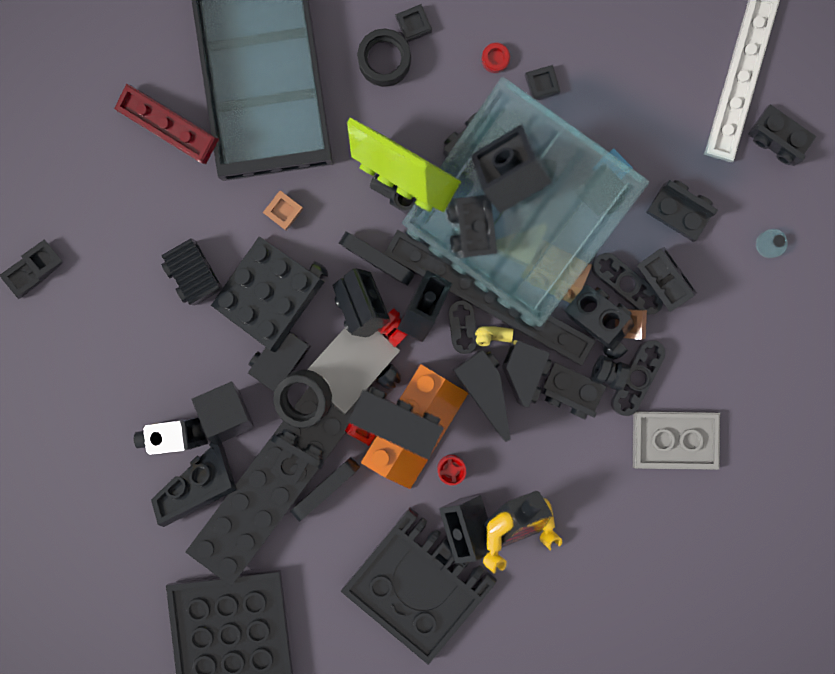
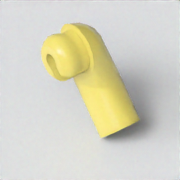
M481 326L475 332L477 336L476 343L480 346L490 345L491 340L512 343L513 329Z

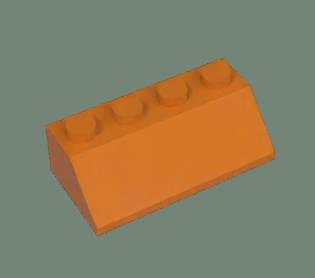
M420 364L401 395L400 400L413 405L412 411L421 416L426 411L441 419L439 424L443 425L444 429L436 444L437 446L469 393ZM376 436L361 463L386 479L411 489L428 460Z

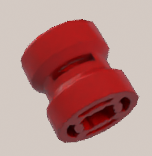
M393 308L388 313L390 322L384 327L379 328L378 332L385 334L389 338V342L396 347L408 334L397 329L401 318L400 313Z
M449 454L440 459L437 470L439 478L443 483L450 486L457 485L465 479L466 467L459 456Z

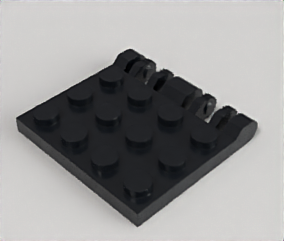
M409 507L345 584L341 592L429 665L493 588L497 579L487 572L473 589L472 586L484 572V568L479 565L472 570L464 582L458 575L467 567L469 562L456 563L452 571L448 568L454 561V557L447 537L438 544L431 554L428 550L438 539L441 532L437 529L432 531L421 546L414 540L426 527L427 521L421 518L410 533H406V530L419 515Z

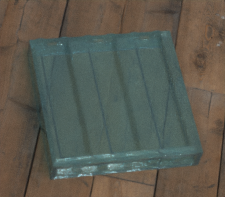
M501 77L440 166V169L461 181L452 199L485 195L471 154L520 124L525 128L542 158L553 183L502 213H499L492 204L497 254L456 258L455 253H452L450 248V236L453 235L452 223H448L446 210L441 212L433 208L429 212L414 204L401 224L408 228L406 232L412 238L418 241L423 239L430 244L429 250L440 258L446 256L453 262L451 266L463 275L468 273L476 279L474 283L485 292L491 290L498 295L497 300L503 306L510 310L514 307L522 313L520 317L532 327H535V325L541 327L546 323L635 204L650 181L509 80Z

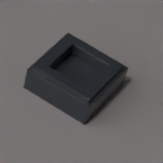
M422 4L395 14L407 43L432 33V28Z
M553 65L525 73L532 101L560 94L561 91Z

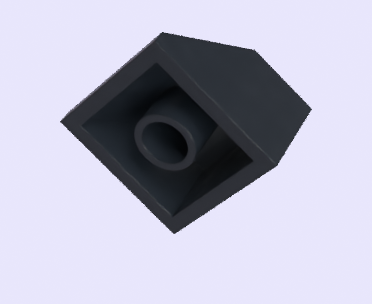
M522 124L471 154L482 190L499 213L517 205L519 202L553 183L542 158Z

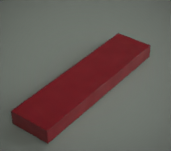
M126 84L114 108L202 164H207L219 141L212 134L129 84Z

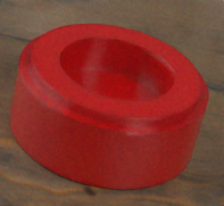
M501 43L489 44L482 53L483 67L491 73H500L507 68L510 61L508 48Z

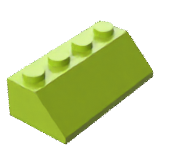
M351 117L349 118L347 125L351 157L361 163L359 167L361 170L372 176L375 173L379 174L377 180L391 188L395 184L398 186L396 192L410 200L413 196L416 197L417 201L415 204L429 212L433 208L445 212L461 183L459 179L385 135Z

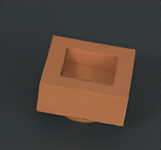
M279 191L263 213L287 231L303 211V207L282 191Z
M629 309L632 313L630 317L635 326L624 338L646 339L647 310ZM615 319V328L619 325L620 322L617 319Z

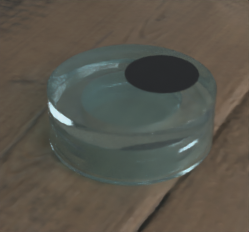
M777 229L764 231L757 238V250L766 258L778 257L787 248V238L783 232Z

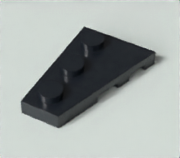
M211 442L209 444L210 448L203 455H197L190 462L191 466L181 476H175L151 499L159 526L165 527L237 490L222 443L215 445Z

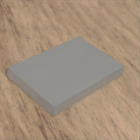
M344 328L307 370L318 373L326 380L332 393L331 404L345 415L359 399L363 389L367 390L400 350L394 347L378 331L365 338L351 335Z
M636 411L633 414V468L719 470L720 413Z

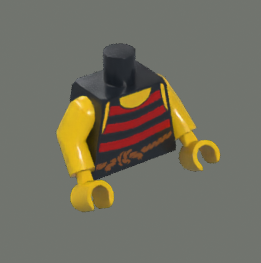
M534 491L506 502L483 524L487 531V549L490 551L484 557L483 563L493 573H496V567L500 570L506 568L507 561L498 554L502 547L540 533L542 530L544 531L539 539L550 551L553 541L558 546L562 545V538L553 531L555 522L551 504L546 498H543L539 491Z

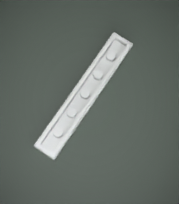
M748 0L704 155L728 162L734 161L780 0Z

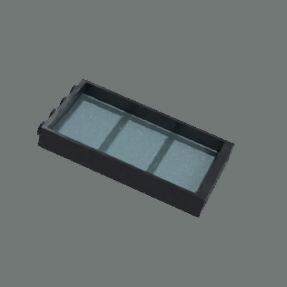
M192 0L211 134L219 139L214 148L218 177L222 181L333 165L309 0Z

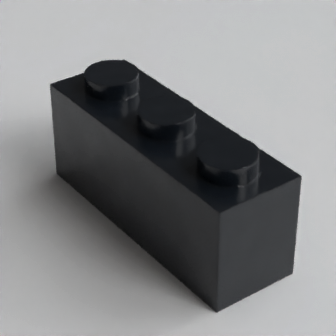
M371 386L370 391L363 389L348 422L429 460L444 429V426L439 424L441 419L426 411L421 416L412 411L413 405L400 399L396 403L385 399L387 393Z

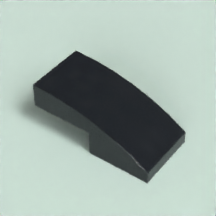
M45 239L21 255L23 259L0 274V278L18 300L40 284L63 263Z

